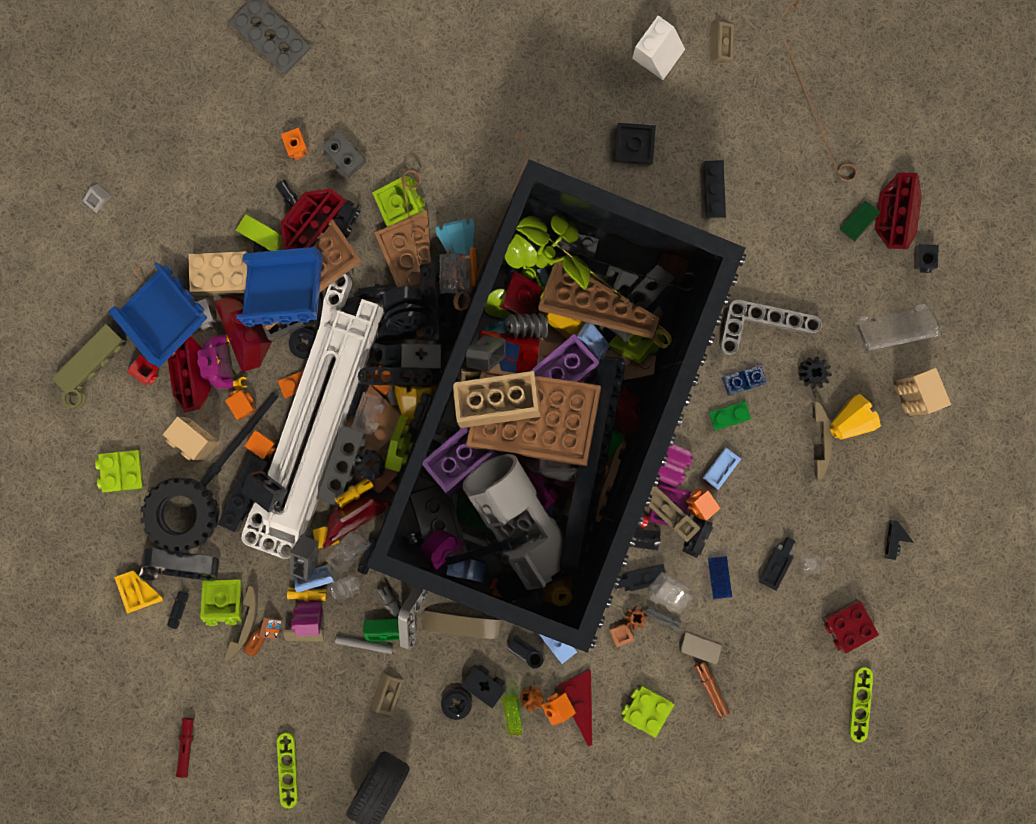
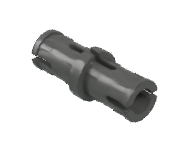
M388 585L383 587L386 595L382 589H379L377 593L385 604L384 608L390 612L392 618L398 619L397 614L399 615L400 612L399 602L397 599H394Z

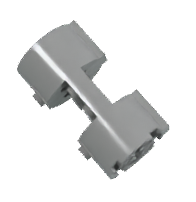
M503 454L485 461L466 477L463 483V490L486 526L492 530L499 542L509 537L526 536L527 543L515 546L514 549L502 551L527 590L543 588L546 583L552 581L551 577L561 571L560 559L565 537L555 520L548 517L537 499L536 489L516 456Z

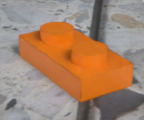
M304 370L278 381L285 399L296 395Z

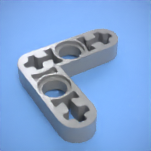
M415 586L400 609L398 626L400 647L411 650L415 644V615L430 593L427 590Z

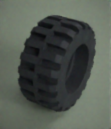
M170 478L169 480L159 482L156 487L150 490V494L145 496L143 500L145 505L141 506V512H143L141 524H145L146 528L143 529L145 534H149L151 536L150 540L153 543H158V547L162 549L167 548L169 551L174 552L186 551L202 545L206 542L207 538L212 536L214 533L213 529L218 524L216 521L219 516V511L216 509L218 503L217 500L213 499L212 495L214 494L212 491L207 490L204 484L192 478ZM176 496L189 498L196 507V522L186 532H175L164 521V507L171 498Z

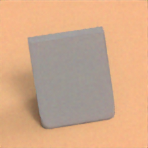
M96 184L89 188L82 201L97 213L112 196Z

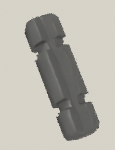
M648 606L645 610V616L654 618V620L667 626L670 625L671 628L678 630L681 625V620L675 617L672 618V616L659 610L656 611L655 608Z

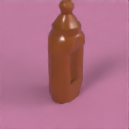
M261 627L252 632L244 646L243 651L252 657L258 653L266 639L259 636Z

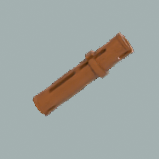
M701 661V664H695L694 668L701 679V686L705 687L718 714V718H723V715L726 717L730 712L714 682L715 678L711 676L706 662Z

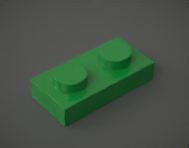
M746 401L709 412L714 431L751 420Z

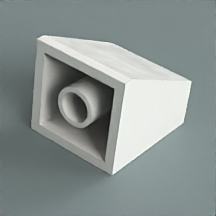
M657 16L636 45L632 59L664 80L685 51V48L674 26L660 16Z

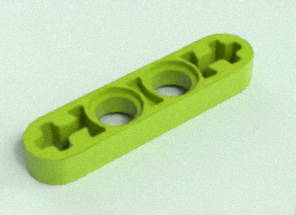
M864 666L857 668L854 673L849 735L851 739L858 743L865 741L868 736L873 673ZM863 670L868 674V677L864 678V684H868V687L858 686V683L862 684V678L859 677V674H862ZM861 689L867 692V696L863 700L857 698V692ZM857 709H864L865 716L862 719L855 717ZM854 722L864 723V726L860 725V731L863 732V735H860L859 738L854 734V731L858 730V725L854 724Z
M283 732L277 738L279 794L281 805L289 809L293 808L298 802L296 743L292 733ZM285 736H287V739H291V742L288 743V750L292 749V752H281V750L285 749V743L281 742ZM284 755L291 756L293 760L291 765L283 764L282 757ZM284 775H291L293 783L290 785L285 784L283 781ZM283 788H294V790L290 791V797L294 798V800L291 801V804H288V801L284 800V798L287 797L288 793L287 790L283 791Z

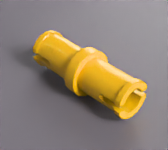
M364 479L355 486L351 485L348 487L346 492L335 498V502L342 509L353 500L360 499L362 494L374 488L370 480Z
M288 587V600L298 599L309 602V600H327V589H308L296 592L295 588Z

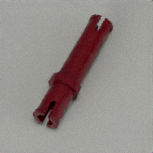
M182 718L181 735L178 736L180 744L176 777L179 778L188 777L191 741L194 740L192 735L194 718Z

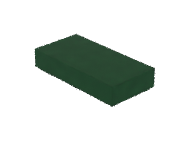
M865 200L840 228V231L856 242L880 215V211Z

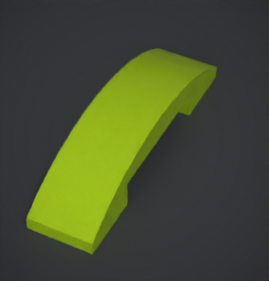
M245 214L235 231L269 251L284 250L282 235Z

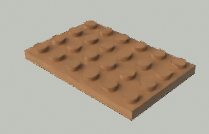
M493 369L489 371L481 370L480 379L517 373ZM536 376L541 417L473 426L469 430L466 446L470 448L587 466L601 386Z

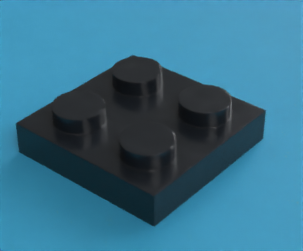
M618 123L615 162L653 165L656 125Z

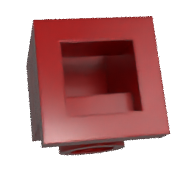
M139 355L128 368L127 374L133 376L145 386L148 383L152 385L159 376L156 374L159 368L149 363L142 355ZM146 370L148 374L143 376L140 374V371Z

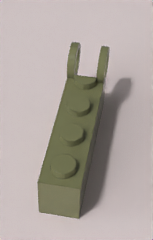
M105 324L52 378L64 391L62 402L66 407L81 408L86 402V396L82 392L85 388L83 385L87 381L94 380L98 375L97 371L101 367L105 368L111 362L110 358L115 353L119 354L125 348L126 340L111 325ZM76 393L78 401L73 405L70 402V396Z

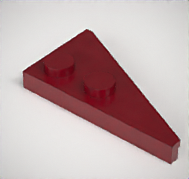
M588 669L557 685V688L561 694L566 693L576 712L572 717L589 747L592 745L591 670Z

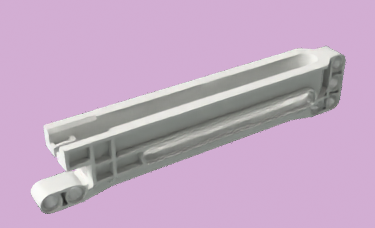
M346 274L341 276L345 277L346 280L343 286H338L339 279L328 286L323 302L320 326L268 472V476L288 490L333 359L336 358L284 510L282 505L278 507L275 503L273 511L268 513L255 502L249 512L241 538L245 545L283 559L290 558V555L285 553V546L289 545L293 549L301 535L306 536L319 502L316 499L340 429L347 422L348 411L352 407L351 403L356 389L358 390V372L366 367L384 316L383 307L363 299L356 316L341 312L352 287V279ZM338 295L339 302L333 305L332 298ZM258 513L263 518L260 524L256 522V515ZM251 532H254L256 534V540L254 542H252L249 538ZM269 538H271L274 541V546L272 548H269L267 546V540Z

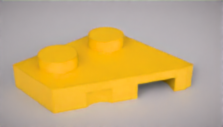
M134 570L114 577L127 614L163 601V598L148 583L139 578V575Z

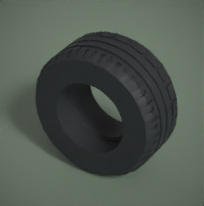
M386 751L380 752L346 812L348 818L352 821L354 820L357 824H380L409 773L410 768L408 764Z

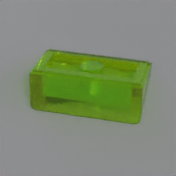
M516 695L501 697L508 734L522 735Z

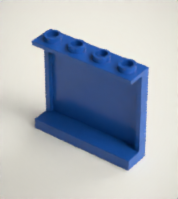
M316 247L243 254V262L248 268L243 313L236 315V318L243 325L249 327L255 326V324L272 325L279 322L289 324L292 321L309 322V320H317L323 255Z
M155 262L154 265L158 271L121 309L113 306L108 312L147 361L160 367L207 319V316L203 313L204 308L192 300L194 296L188 290L182 288L183 283L171 275L173 271L167 265L161 266Z

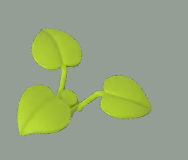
M563 215L553 216L551 219L552 229L560 236L551 246L546 247L545 245L549 242V234L546 233L547 226L535 216L524 218L517 225L516 230L522 232L532 242L540 246L537 251L538 260L535 265L539 268H544L548 264L553 265L556 262L562 261L565 271L585 290L590 279L588 265L577 256L570 258L566 255L554 259L556 253L553 248L562 238L570 244L578 239V230L575 224Z
M516 233L509 244L505 260L513 268L522 267L521 275L532 281L536 279L540 289L544 291L545 287L542 285L540 276L537 274L538 267L535 265L538 260L537 251L525 237ZM504 288L495 289L490 293L485 305V311L488 315L506 318L508 314H512L499 307L505 291Z

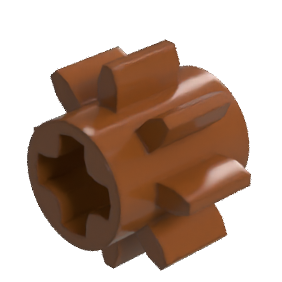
M634 606L633 611L627 608V615L622 616L627 622L625 626L632 625V630H636L637 626L644 628L643 622L648 620L644 617L646 611H638V606ZM633 615H638L636 618L637 622L632 621L634 619Z
M530 686L529 690L524 689L520 695L521 706L533 712L535 707L540 709L544 702L543 691L538 690L534 686Z

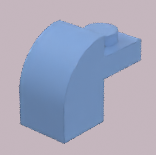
M472 559L448 565L446 575L483 585L488 565Z

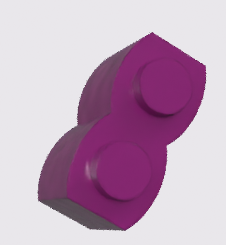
M673 444L668 446L666 451L668 459L665 466L660 467L658 474L660 475L659 480L677 487L678 484L682 485L686 476L683 472L686 467H690L693 457L691 456V451Z
M321 601L298 602L297 607H294V619L291 620V629L295 631V636L320 634L323 615Z

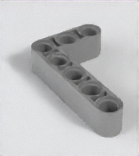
M735 300L728 305L719 349L726 356L737 352L744 321L805 334L818 332L822 327V322L817 316L743 300ZM734 304L741 307L740 314H735L732 311ZM753 308L759 310V318H754L751 315ZM771 312L778 315L779 319L777 322L771 321ZM790 316L797 319L796 326L789 324ZM809 320L815 322V330L808 328L807 323ZM730 323L737 325L736 333L729 331L728 325ZM725 342H731L733 344V350L731 352L725 350Z

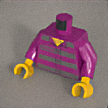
M223 334L208 338L203 345V349L197 352V364L200 367L202 378L207 379L215 388L234 387L236 390L246 388L247 386L241 384V381L247 380L246 377H240L235 381L232 380L228 344H226V342L230 343L227 334L226 336Z

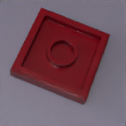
M513 271L510 274L499 307L514 315H523L525 313L529 315L535 313L537 315L541 301L540 297L544 291L540 289L538 283Z

